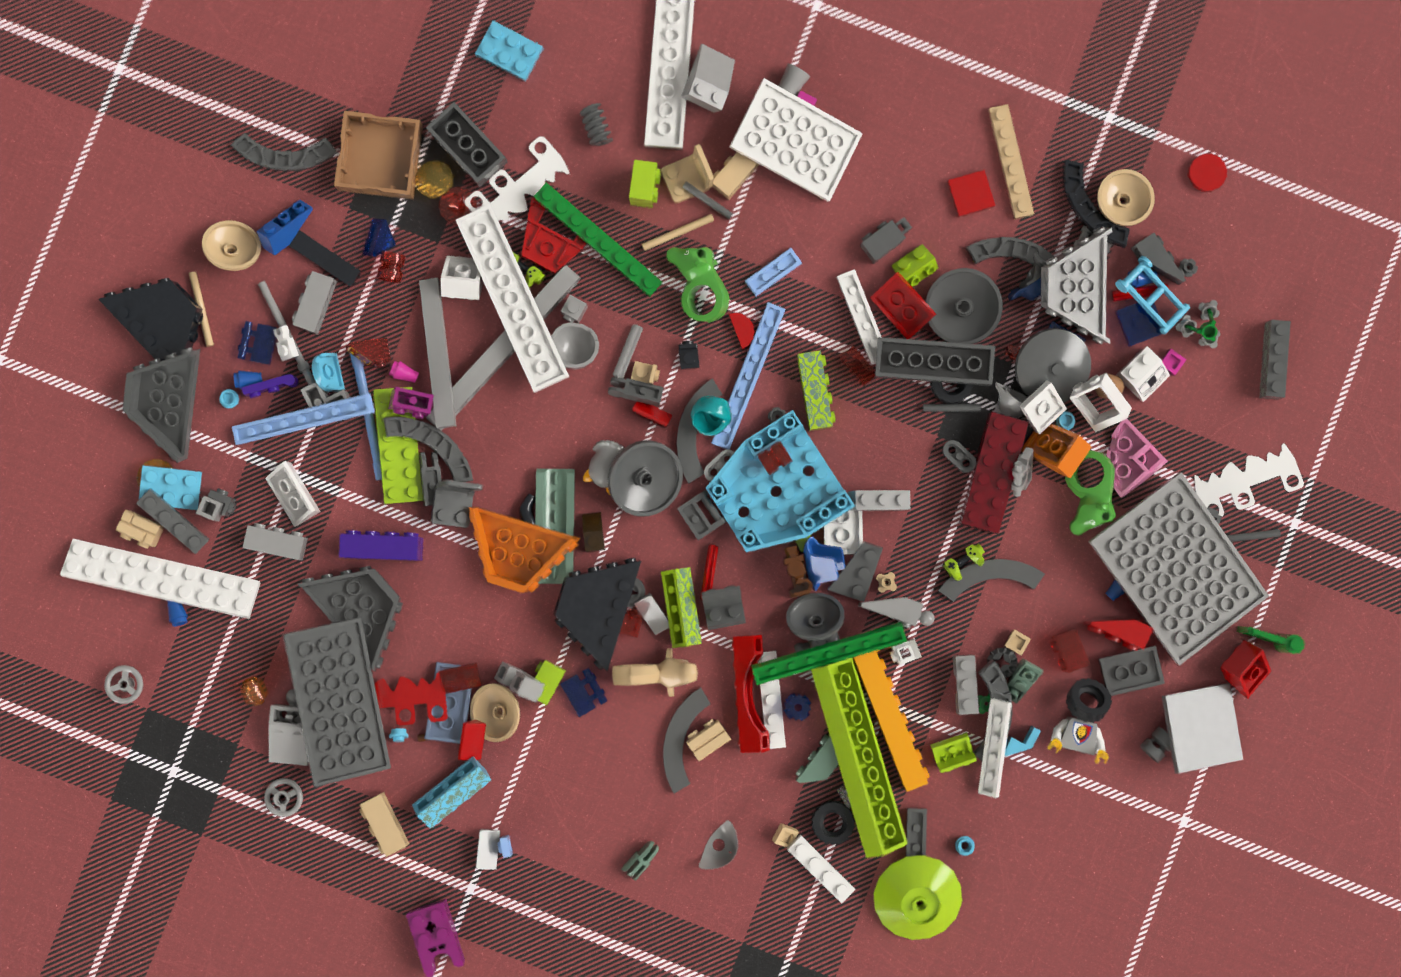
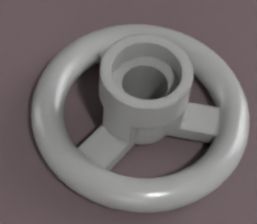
M117 666L105 678V692L116 703H131L142 692V676L131 666ZM122 671V678L118 681V684L110 687L112 677ZM129 672L132 673L137 680L136 690L134 689L135 681L132 677L129 676ZM124 681L127 682V687H126V688L123 687V682H124ZM121 690L130 693L132 696L120 698L113 692Z
M277 779L265 791V805L276 816H291L302 805V790L291 779ZM280 784H287L294 789L286 792L279 791L275 787ZM271 794L274 795L273 801H274L275 805H277V806L280 807V810L275 809V808L273 807V805L271 804V801H270V795H271ZM281 795L285 796V801L280 799ZM297 795L295 806L286 811V805L289 803L290 797Z

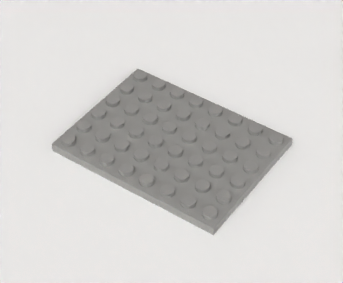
M1182 472L1177 473L1088 541L1148 626L1154 628L1153 633L1176 665L1179 666L1269 597Z

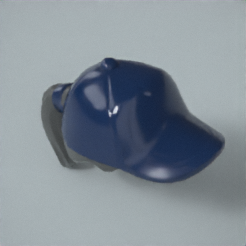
M1037 251L1033 255L1035 266L1030 269L1026 279L1019 284V288L1009 293L1008 299L1010 301L1020 296L1029 301H1033L1039 296L1041 297V267L1047 263L1039 256Z

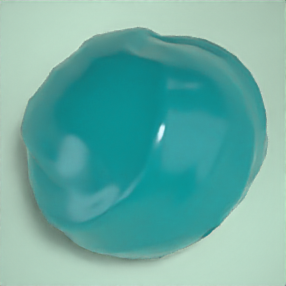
M703 396L692 407L691 423L705 436L717 435L725 430L731 422L730 405L723 398Z

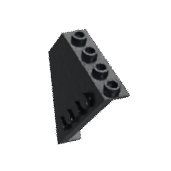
M170 278L160 279L157 284L153 285L152 283L141 284L138 289L133 287L125 288L119 294H116V292L106 293L103 298L98 299L154 359L160 358L161 362L166 360L164 356L176 353L177 356L182 355L181 351L193 347V343L198 338L197 329L203 320V309L178 282L172 281Z
M636 557L625 559V563L619 565L617 562L606 564V568L599 569V566L587 568L588 572L580 573V570L568 573L569 576L564 577L553 615L556 617L554 621L561 629L565 627L569 631L567 635L574 643L578 641L582 645L580 649L585 655L589 656L591 654L595 659L593 663L600 670L604 668L607 672L642 561L636 560Z

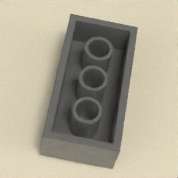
M455 102L426 127L430 135L479 187H482L508 163L506 157Z

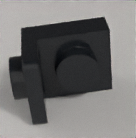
M683 341L682 345H678L680 370L699 368L697 343Z

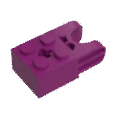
M446 899L410 910L406 914L421 964L427 977L435 974V956L441 953L447 954L454 966H464V955ZM430 921H432V924H433V923L436 924V926L434 927V929H431V928L428 926V924L430 923Z

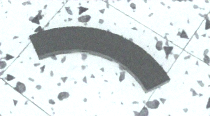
M245 132L230 144L247 160L264 168L277 171H300L313 168L338 154L337 150L326 138L304 150L294 152L268 149L255 142Z
M1014 237L984 239L966 247L975 264L995 257H1012L1035 266L1033 259L1035 251L1045 261L1054 257L1042 246Z
M713 379L705 383L690 399L681 416L678 427V458L688 484L704 475L697 456V429L691 423V410L695 402L703 396L721 397L723 395Z
M406 417L383 418L386 437H405L424 443L443 459L450 470L453 481H473L472 472L466 458L456 443L441 430L426 422Z
M1007 559L985 560L981 567L974 563L961 569V580L955 581L951 576L937 591L954 602L970 586L984 580L997 578L1014 580L1027 585L1031 589H1035L1045 573L1019 561Z
M991 659L978 674L985 682L991 699L995 698L1012 703L1006 678L998 665ZM1011 704V711H1010V718H1009V726H1008L1007 736H1008V734H1009V730H1010V726H1011V720H1012V704ZM985 737L974 751V754L981 762L983 760Z
M701 687L687 697L679 706L669 723L665 735L663 748L664 768L673 793L691 784L684 769L683 744L688 728L695 717L711 704Z

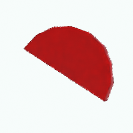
M730 313V320L743 350L753 340V323L744 314Z

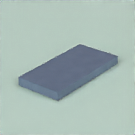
M436 662L434 680L436 674L439 673L445 688L448 718L445 721L431 722L428 719L425 739L460 744L463 722H467L475 667ZM434 706L431 710L432 716L435 718L442 717L443 708L441 706Z

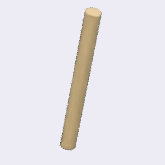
M712 214L647 241L642 244V247L646 251L713 222Z
M190 272L189 278L195 301L203 309L201 327L206 347H211L214 344L197 273Z

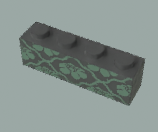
M1270 320L1265 323L1259 398L1274 400L1285 398L1291 321Z

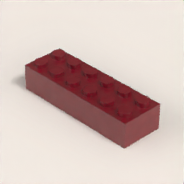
M994 412L988 414L976 457V466L972 472L959 524L999 534L1014 480L1012 470L1015 467L1019 454H1021L1029 422Z

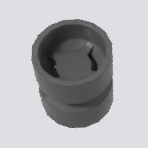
M1158 726L1151 733L1152 738H1147L1140 745V748L1156 763H1159L1166 756V751H1171L1168 733ZM1155 743L1160 746L1158 749L1154 746Z

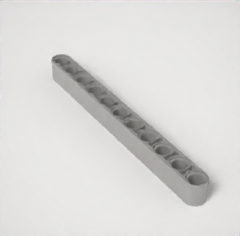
M567 265L534 298L543 320L581 279ZM506 330L452 387L455 416L515 352ZM433 408L426 419L436 427Z

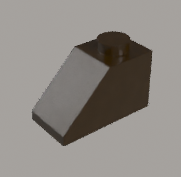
M601 512L582 514L585 552L606 550Z

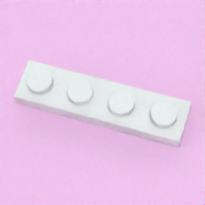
M801 835L787 847V850L841 903L855 891V888Z

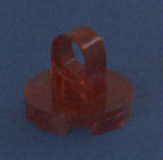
M454 187L443 193L440 198L439 209L447 222L452 225H458L456 219L471 213V210L465 205V199L472 194L471 191L463 187ZM475 197L470 201L473 208L478 207Z

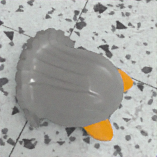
M601 440L592 448L596 454L590 461L589 469L584 473L583 481H593L597 486L606 488L607 493L610 495L608 489L609 469L615 457L624 447L614 441Z

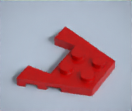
M532 198L521 257L553 274H557L588 244L578 236L572 241L540 224L539 222L546 208Z

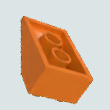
M1050 424L1041 434L1033 431L1021 452L1023 453L1026 447L1033 448V459L1055 472L1071 478L1092 446L1080 435Z

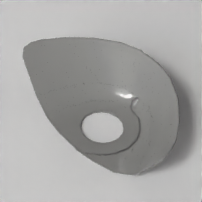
M729 820L723 823L709 838L699 868H721L734 859L738 850V838L734 826ZM716 839L724 841L725 847L723 850L716 851L713 848V842Z

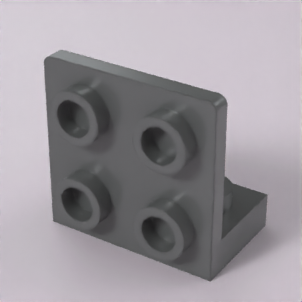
M731 585L724 589H709L701 593L708 630L746 623L740 586Z

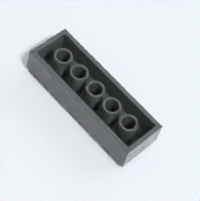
M878 337L875 377L991 386L995 346Z

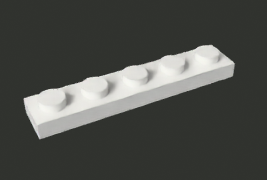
M854 269L837 276V280L870 364L874 365L876 364L878 337H881V334Z
M776 651L763 652L758 663L777 658ZM779 679L760 684L764 726L769 731L770 749L786 747Z
M995 698L990 700L978 790L979 794L993 798L999 797L1012 704L1011 702Z

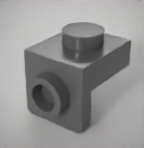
M218 488L217 491L210 490L208 497L225 504L221 515L229 517L230 514H233L237 505L235 503L236 499L228 496L229 492Z

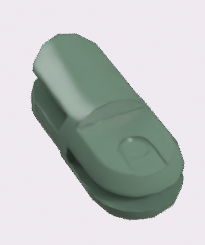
M648 841L639 852L636 851L621 870L627 871V875L633 876L632 879L636 881L651 864L650 861L659 851V846L657 844L654 845L653 841Z

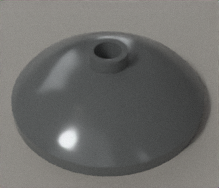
M810 593L797 598L789 606L786 614L787 625L792 633L802 639L822 640L834 635L841 628L844 622V609L841 603L833 596L824 593Z

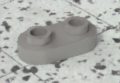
M727 449L716 456L705 467L704 475L706 479L711 482L715 476H712L710 471L715 469L719 472L726 464L724 458L726 456L731 457L735 452Z

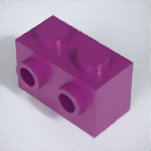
M395 387L391 392L388 409H392L393 413L404 415L406 412L412 414L414 418L423 419L431 413L434 395Z

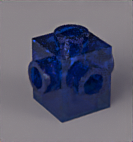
M792 693L785 699L786 703H784L786 709L783 711L789 719L794 718L795 721L798 719L803 721L810 715L809 711L812 709L809 705L812 703L805 694L801 696L800 693L796 695ZM796 704L802 706L800 711L794 709Z

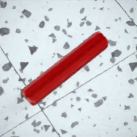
M1153 285L1134 289L1143 298L1149 297L1158 287ZM1120 290L1112 292L1113 301L1134 299L1129 292L1123 293Z
M716 545L708 546L701 593L712 589L718 554V546Z

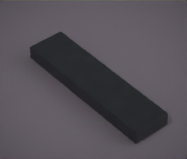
M300 230L289 245V247L351 288L362 273V271Z

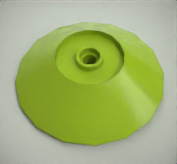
M925 855L907 856L892 863L879 877L874 890L875 911L882 924L895 935L911 940L929 939L944 932L957 918L962 904L961 885L954 871L941 860ZM918 901H923L921 905L916 904Z

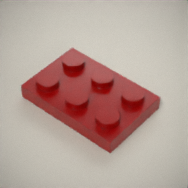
M899 272L894 274L870 297L906 339L914 336L936 315L932 308Z

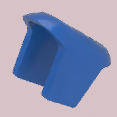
M810 537L806 541L803 548L808 579L813 584V589L817 591L821 583L837 580L839 578L838 570H843L846 567L842 547L819 544L814 537Z

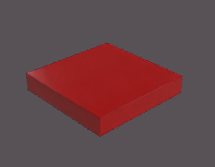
M985 169L947 181L958 217L996 206Z

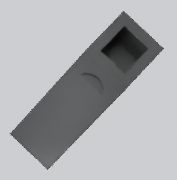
M1153 233L1131 248L1137 259L1144 256L1151 261V270L1156 271L1178 285L1186 281L1183 270L1176 266L1173 255L1165 250L1160 236H1156Z

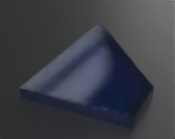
M373 218L362 255L376 257L395 246L396 243L387 221Z

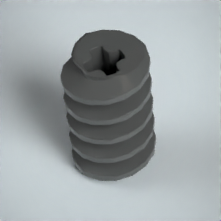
M601 103L591 104L580 111V116L584 117L582 122L586 124L584 127L585 131H589L587 137L590 138L589 143L592 146H602L613 141V138H607L611 131L604 130L609 125L602 124L606 120V117H600L604 110L597 109L602 105Z

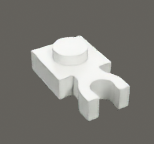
M285 325L274 329V335L278 339L276 345L281 360L286 361L299 356L293 337H289L288 326Z

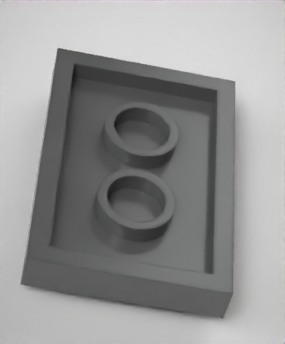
M1156 646L1098 659L1105 688L1109 690L1108 692L1111 696L1165 684Z

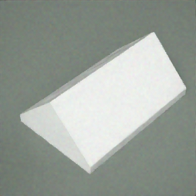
M282 462L265 478L294 527L320 512L292 463Z

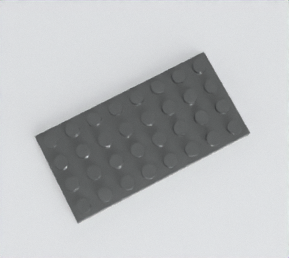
M361 617L283 634L313 786L318 787L391 769Z

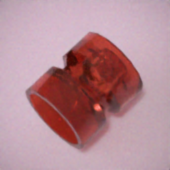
M381 251L379 262L382 266L378 267L376 278L387 282L401 283L403 275L401 268L405 265L406 256L394 252Z
M780 440L771 445V450L765 449L757 454L769 475L777 472L780 465L785 467L793 462Z

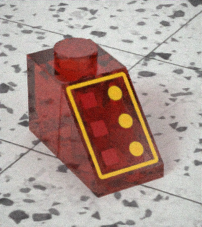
M387 337L351 342L345 346L346 351L367 366L374 365L375 368H381L391 361Z

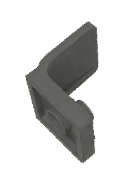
M451 480L438 482L434 488L431 523L463 528L469 527V507H472L474 493L481 491L483 485Z

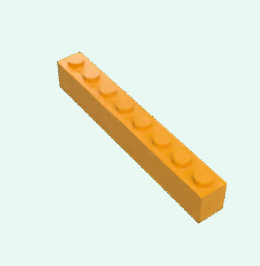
M880 650L853 657L905 791L908 792L928 784V771L926 767L922 768L919 761L922 760L919 749L914 748L912 742H915L912 731H908L905 724L908 721L905 713H901L898 706L901 703L897 694L893 695L891 690L894 685L890 676L886 677L884 672L887 669L883 658L879 659L877 654Z

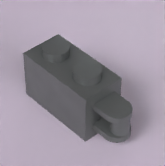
M905 217L897 223H894L893 220L888 223L884 221L877 227L878 231L874 234L870 232L862 238L863 242L860 247L875 264L904 242L906 239L904 235L913 227ZM901 225L904 231L901 232L898 226Z

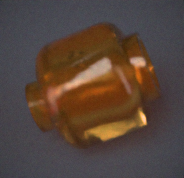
M257 676L245 679L240 687L245 703L254 704V706L263 704L265 702L264 699L269 695L264 680L257 678Z

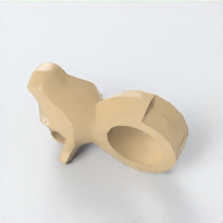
M667 648L666 658L659 664L615 665L612 668L613 685L661 683L667 687L669 697L674 696V687L696 681L698 674L695 664L689 663L688 660L673 658L672 648Z

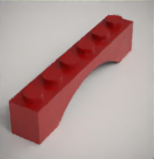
M762 635L734 636L732 650L734 651V686L737 694L736 708L738 709L737 727L739 728L738 745L740 753L770 751L769 731L757 714L752 694L754 674L751 665L758 664L763 655Z

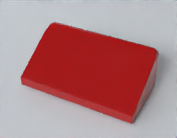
M636 402L632 408L633 413L664 428H667L672 418L671 414L653 405Z
M476 719L463 722L458 760H469L471 757L481 760L486 723Z

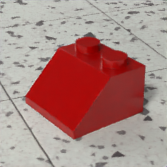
M1245 640L1235 648L1232 655L1220 667L1225 679L1247 699L1271 672L1263 649Z

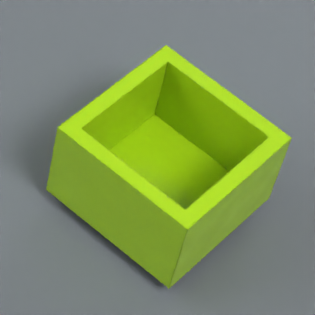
M634 160L629 194L630 205L653 208V204L657 203L658 188H656V184L660 185L661 169H658L656 162Z

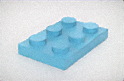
M492 21L475 55L526 81L543 51V46Z
M143 465L139 499L151 488L173 508L197 510L202 472Z

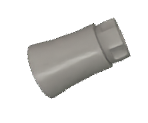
M787 64L778 86L797 96L810 76L802 69L792 64Z

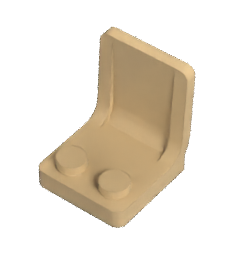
M700 144L695 145L692 155L661 169L662 176L674 203H680L694 197V195L682 188L686 181L703 193L710 190L713 186L714 176Z

